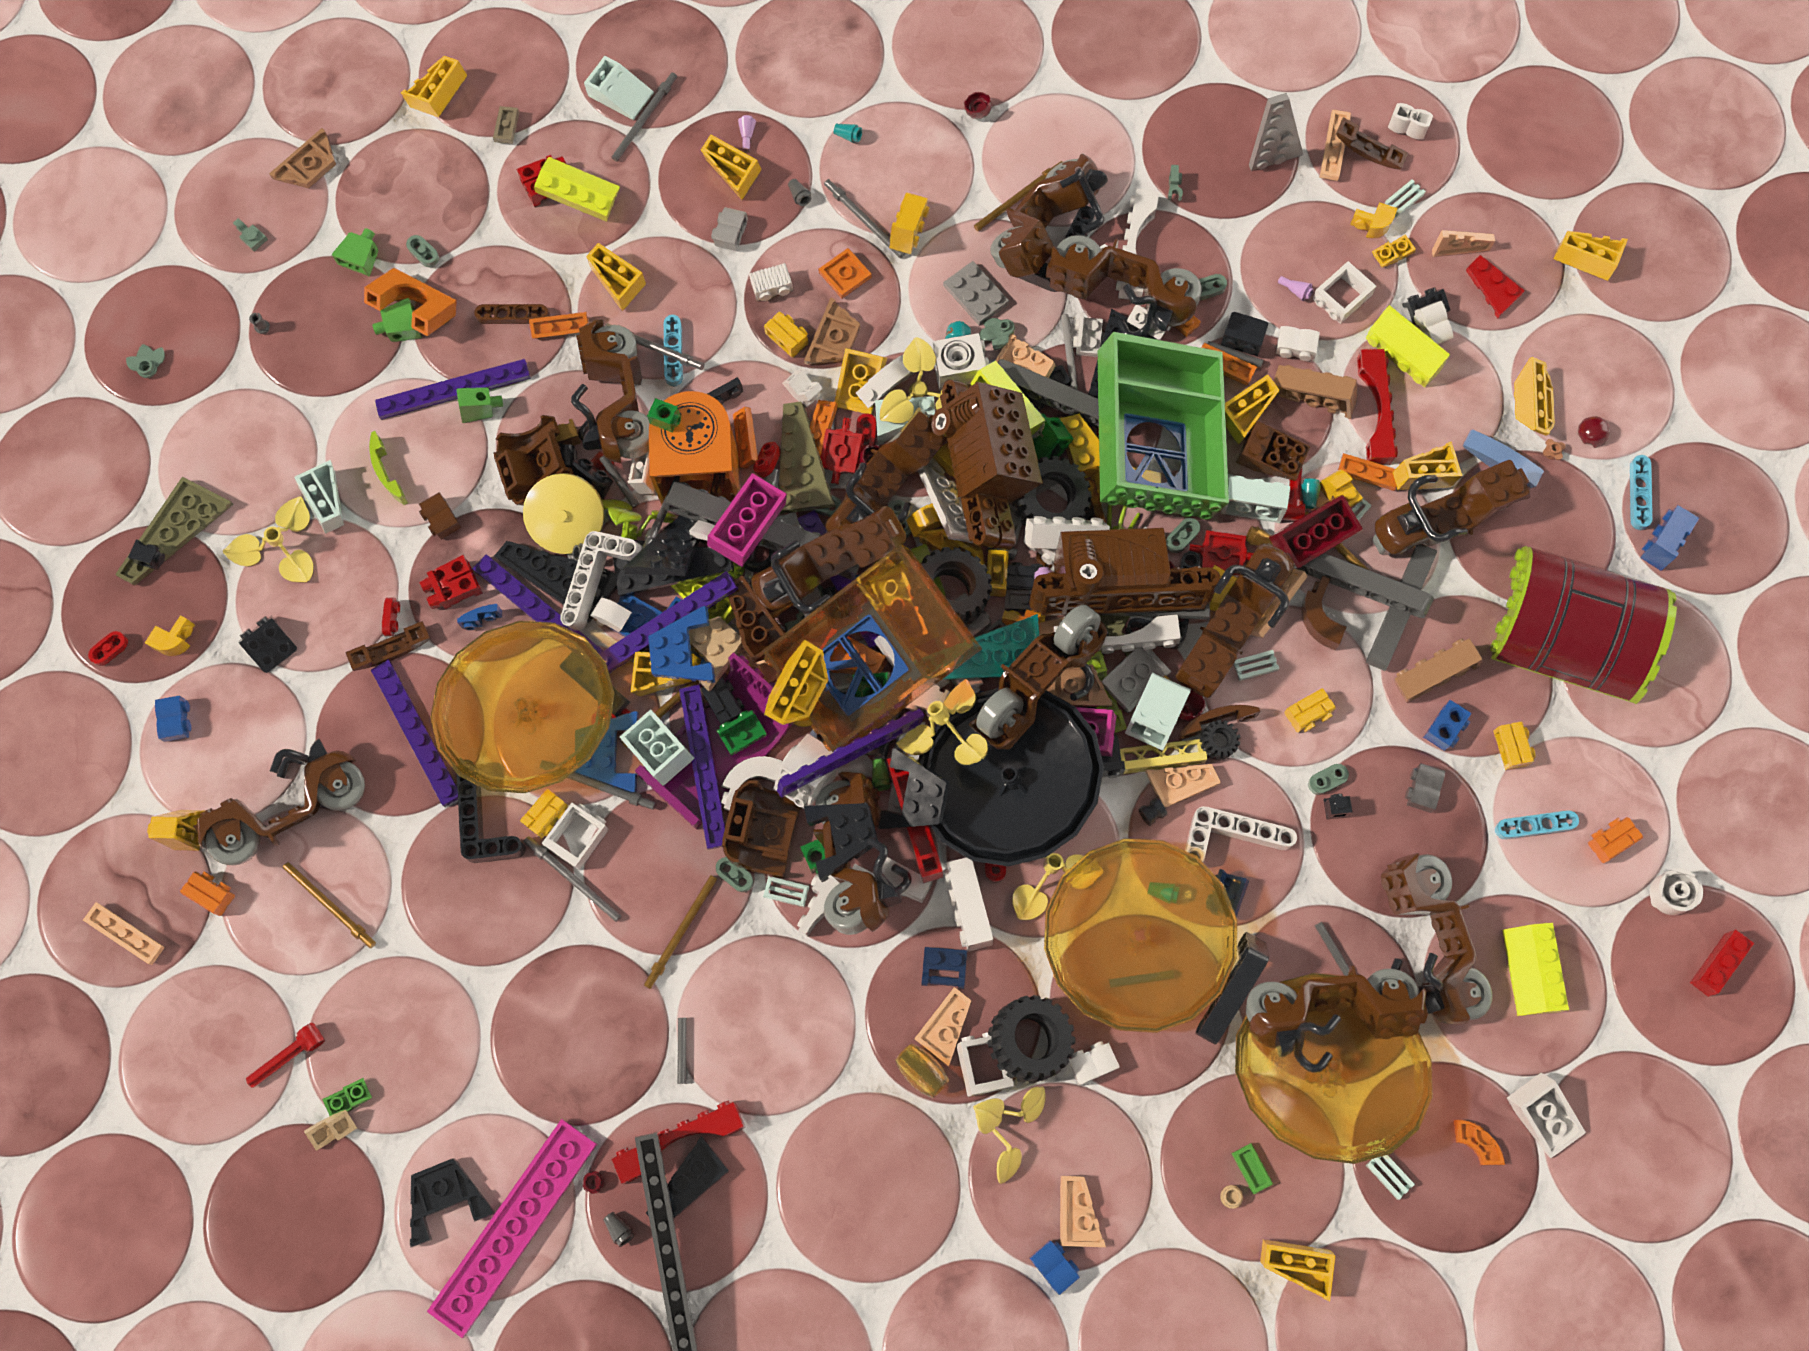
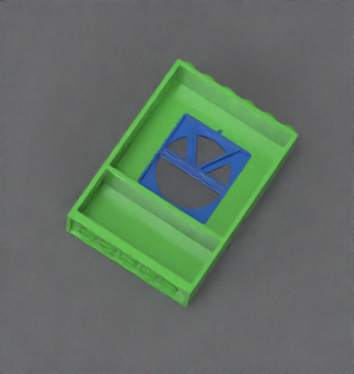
M1113 332L1098 349L1100 502H1106L1109 505H1125L1128 508H1145L1147 511H1163L1166 514L1177 513L1185 517L1196 516L1204 520L1211 519L1229 503L1223 353L1216 350ZM1145 422L1156 423L1166 428L1175 437L1181 452L1127 443V437L1132 428L1138 424ZM1127 452L1145 455L1136 470L1132 468ZM1153 457H1155L1167 482L1154 483L1142 477ZM1164 458L1181 461V466L1176 476L1172 475Z

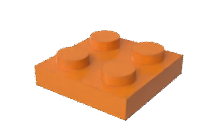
M849 248L818 269L819 274L841 299L872 278L870 271Z

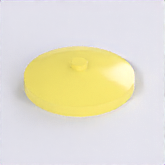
M565 473L554 474L540 480L531 488L524 502L523 518L528 533L537 544L554 553L570 554L573 552L575 545L584 544L587 534L592 531L601 532L604 523V507L596 489L583 478Z

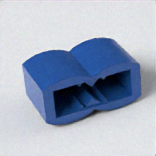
M182 696L155 700L157 735L163 742L189 738L192 726L190 720H187V712L190 711V705Z
M1049 1240L1029 1259L1054 1291L1060 1295L1080 1278L1077 1274L1079 1268L1072 1260L1067 1261L1062 1254L1065 1251L1057 1241L1052 1243Z

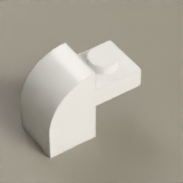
M802 370L795 371L782 383L798 402L801 401L805 407L814 402L821 395L819 391L823 389L818 382H811Z
M601 598L590 616L597 619L595 623L601 627L605 624L619 632L632 612L611 600Z

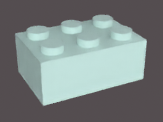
M1230 476L1228 480L1229 503L1221 509V514L1280 523L1287 510L1290 486L1281 482L1268 483L1262 479L1250 480L1242 476Z
M651 709L620 736L622 741L662 786L694 759Z

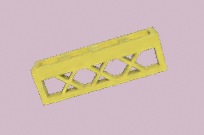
M1200 739L1166 743L1162 752L1152 745L1120 749L1121 761L1125 763L1124 774L1145 772L1150 769L1161 770L1172 767L1202 765L1207 761L1206 751L1201 749L1200 745L1202 742H1200ZM1197 745L1198 752L1186 753L1185 749L1188 746ZM1168 748H1174L1179 752L1178 755L1166 756L1164 753ZM1151 750L1159 755L1155 758L1146 759L1143 757L1147 751ZM1133 753L1138 757V760L1125 761L1124 754Z

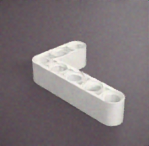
M597 531L587 534L561 613V622L574 630L583 629L590 613L607 556L631 561L642 550L643 546L629 538Z
M1203 806L1198 808L1192 817L1183 862L1189 869H1196L1202 864L1210 832L1285 851L1289 850L1296 843L1297 835L1293 829ZM1198 814H1205L1208 821H1200ZM1219 819H1225L1229 826L1226 828L1221 827ZM1239 825H1247L1249 828V832H1242L1239 828ZM1260 830H1267L1270 838L1262 837ZM1193 834H1201L1203 842L1195 841ZM1281 835H1287L1290 838V843H1284L1281 840ZM1189 854H1196L1199 862H1192L1189 859Z

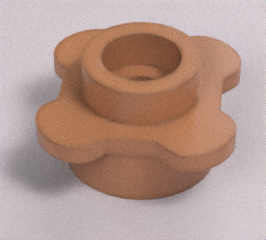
M1548 439L1545 442L1546 448L1543 451V455L1551 460H1561L1565 444Z

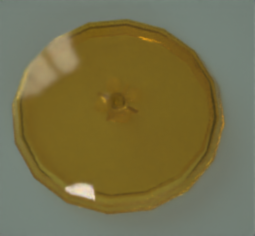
M517 621L485 631L458 651L437 682L430 716L437 748L458 776L488 791L528 793L562 782L593 756L610 726L614 690L605 660L585 637L552 622Z
M1124 838L1089 851L1061 876L1045 911L1044 950L1057 985L1083 1014L1119 1031L1157 1033L1193 1020L1222 993L1237 959V918L1224 884L1197 856L1163 840ZM1140 930L1143 931L1145 940H1136L1135 931L1138 933Z
M1312 973L1280 981L1279 983L1289 986L1298 995L1302 984L1307 980L1337 976ZM1353 1007L1342 1010L1330 1009L1323 1012H1309L1306 1022H1311L1321 1027L1325 1026L1334 1014L1341 1018L1339 1024L1329 1035L1320 1036L1306 1031L1302 1052L1308 1061L1317 1064L1326 1052L1333 1055V1059L1322 1072L1312 1073L1304 1069L1294 1057V1051L1286 1057H1279L1277 1048H1269L1258 1042L1250 1033V1022L1246 1015L1236 1034L1235 1073L1249 1109L1276 1139L1313 1159L1356 1164L1392 1154L1419 1130L1433 1098L1432 1061L1419 1031L1411 1037L1399 1036L1390 1039H1375Z

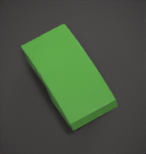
M364 1078L322 1100L329 1116H332L343 1110L349 1112L370 1100L372 1096Z

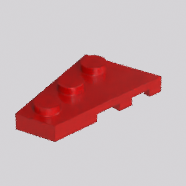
M1481 255L1466 269L1476 287L1481 289L1485 295L1487 304H1491L1497 319L1525 291Z

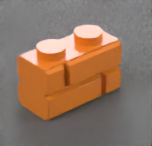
M1618 817L1608 824L1609 829L1604 831L1601 828L1591 835L1593 839L1588 842V845L1602 863H1606L1643 839V835L1629 817L1623 820Z
M196 871L193 872L188 882L180 890V893L211 913L222 916L227 906L230 905L235 897L230 892L231 887L221 881L219 884L213 881L215 877L205 871L202 874Z

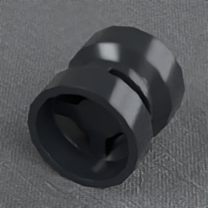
M1158 798L1151 800L1150 805H1143L1138 809L1142 819L1148 826L1153 825L1158 818L1162 819L1168 815L1164 805Z

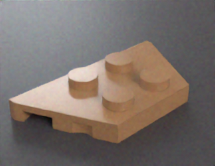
M321 128L269 173L271 178L310 188L332 169L336 162L325 130Z
M834 298L829 300L804 359V363L807 365L843 361L845 349H852L861 328L860 323L850 317L849 313L844 308L842 309Z
M1093 665L1089 666L1094 674V684L1091 691L1083 698L1076 701L1070 699V694L1080 690L1086 682V676L1080 668H1066L1047 689V691L1075 707H1112V701L1107 696Z

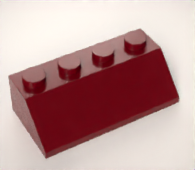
M1342 494L1269 536V539L1273 546L1283 550L1292 558L1295 564L1294 568L1298 569L1363 530Z

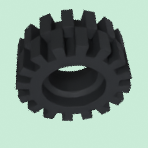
M1221 720L1210 723L1202 731L1200 742H1203V744L1200 746L1201 749H1206V754L1210 753V758L1216 757V760L1221 758L1224 760L1237 751L1241 742L1238 740L1241 737L1236 735L1238 732L1237 728L1232 729L1234 726L1232 723L1227 725L1228 721L1224 720L1221 722ZM1215 733H1221L1226 737L1227 744L1225 747H1219L1214 743L1213 736Z

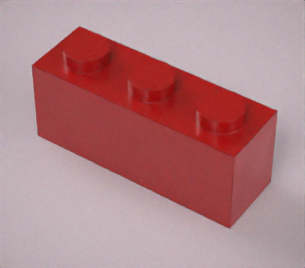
M1736 929L1725 933L1690 981V984L1708 997L1719 994L1754 943Z

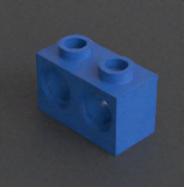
M1449 700L1443 706L1423 738L1443 751L1449 747L1453 748L1460 739L1457 736L1460 730L1464 732L1471 721L1468 718L1472 713ZM1450 715H1455L1458 718V722H1454ZM1440 731H1444L1448 738L1441 737Z

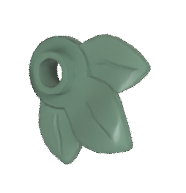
M990 318L983 322L985 328L980 331L979 336L980 340L992 341L993 349L996 351L1008 343L1009 336L1014 333L1015 325L1009 319Z
M142 344L136 356L126 358L127 366L131 370L137 371L142 378H150L156 374L157 367L163 363L165 351L162 347L153 351L145 344Z

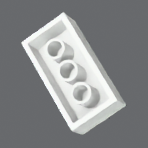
M966 857L947 862L946 869L943 870V876L946 886L950 885L951 887L949 899L951 906H956L954 918L957 927L961 926L962 929L959 935L962 947H967L969 952L992 946L993 936L973 861Z

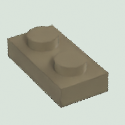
M499 107L493 135L494 142L513 144L519 117L518 108Z

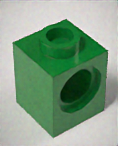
M655 398L647 414L649 423L673 432L675 426L678 427L681 421L678 406ZM665 414H670L667 418H661Z
M817 839L800 847L811 873L816 872V874H818L815 862L811 861L812 855L819 853L822 855L821 860L825 859V849Z

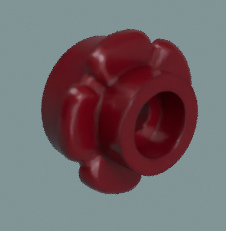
M597 1171L587 1173L583 1178V1188L591 1194L598 1193L600 1188L604 1186V1179L601 1177V1173Z

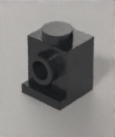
M136 539L128 558L137 565L159 570L165 561V554L159 552L158 547L151 544L145 545Z
M1333 794L1330 795V798L1323 799L1326 820L1347 818L1353 812L1350 796Z

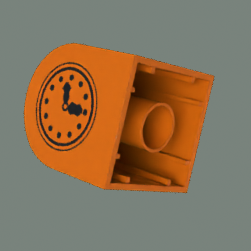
M686 391L668 397L664 402L678 406L681 415L678 427L675 426L673 432H669L649 423L650 478L661 505L675 476H680V482H685L692 488L697 490L703 489L710 493L714 473H726L721 496L732 502L740 491L739 457L726 410L718 400L702 392ZM665 414L661 418H667L670 414Z

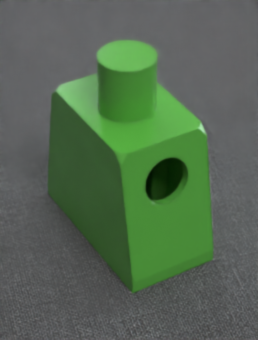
M367 228L363 230L361 236L352 232L348 233L332 253L336 263L370 276L378 254V248L372 240L375 233Z
M409 298L380 311L383 321L372 324L376 335L386 333L391 342L422 338L421 333L412 328V312L415 309Z
M489 388L456 389L462 423L493 417L492 408L504 407L502 395L490 396Z

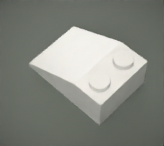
M1543 1073L1538 1074L1507 1097L1516 1115L1550 1158L1586 1133L1556 1081Z

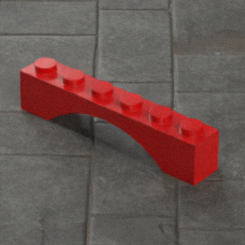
M1361 349L1357 357L1358 376L1371 390L1378 411L1375 433L1365 447L1366 459L1381 465H1391L1394 459L1397 458L1398 448L1394 446L1396 429L1392 426L1394 411L1390 407L1392 392H1389L1388 388L1390 385V374H1387L1388 356H1385V349Z
M891 758L887 759L888 768L902 811L909 772L890 767ZM929 826L906 827L923 883L944 878Z
M729 1100L717 1105L718 1109L711 1113L709 1110L697 1114L698 1119L690 1122L687 1119L678 1123V1128L672 1131L665 1129L658 1132L661 1152L675 1141L690 1135L704 1133L727 1137L746 1128L736 1103H730ZM627 1147L616 1152L617 1156L612 1158V1162L621 1184H627L642 1177L636 1147L631 1150Z

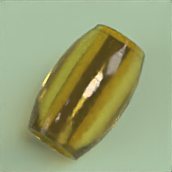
M914 1044L908 1045L895 1060L904 1078L919 1092L931 1098L936 1097L949 1082V1078L939 1062L927 1051Z

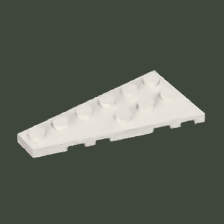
M932 458L918 472L948 539L973 543V541H969L961 498L958 497V492L955 490L956 485L953 481L946 479L943 475L945 471Z

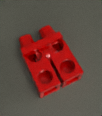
M551 155L546 156V159H540L516 169L519 179L534 207L540 205V201L548 198L536 193L534 186L541 168L548 157L552 158ZM563 156L555 158V160L566 164Z
M464 555L449 561L434 571L426 572L428 577L419 582L425 593L432 590L435 591L434 595L426 598L432 609L441 606L447 609L473 595L476 597L483 594L473 569Z

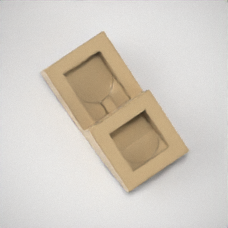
M343 1110L314 1124L304 1132L317 1151L334 1139L340 1140L357 1129L347 1111Z

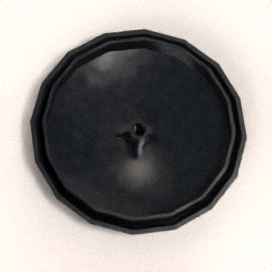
M999 688L976 693V702L970 710L962 714L957 712L953 715L950 714V723L965 741L970 735L978 734L970 727V722L977 718L981 707ZM1047 690L1038 699L1034 723L1010 749H996L987 742L988 753L984 759L970 765L960 764L955 758V750L962 744L947 724H937L935 736L931 737L934 741L932 748L926 753L921 754V765L933 770L950 782L942 824L931 825L942 843L972 861L1013 866L1046 858L1078 835L1098 804L1104 766L1096 733L1074 705Z

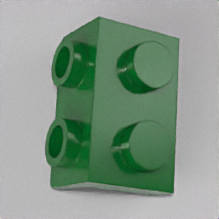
M753 710L742 712L736 720L723 723L720 729L717 730L731 756L767 736Z

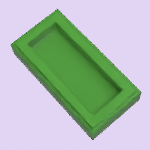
M1252 1143L1231 1153L1252 1194H1256L1273 1185Z

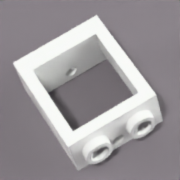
M1348 261L1316 289L1313 300L1318 307L1328 312L1333 320H1337L1341 324L1373 295L1376 285ZM1340 278L1360 294L1345 309L1325 292Z
M571 803L542 844L580 870L609 829L604 825L606 821L600 816L595 815L593 817L588 814L590 810L579 803L576 806ZM577 814L598 828V831L578 858L556 843Z
M988 1033L982 1034L983 1038L975 1039L974 1036L961 1038L962 1042L956 1045L968 1097L1004 1090L1014 1086L1013 1079L1006 1076L1007 1071L1005 1069L1002 1070L1004 1079L975 1085L967 1048L988 1044V1040L991 1039Z

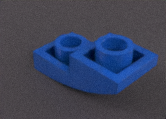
M498 604L482 606L460 616L457 619V623L462 629L475 630L477 627H482V619L494 621L496 618H502V609Z

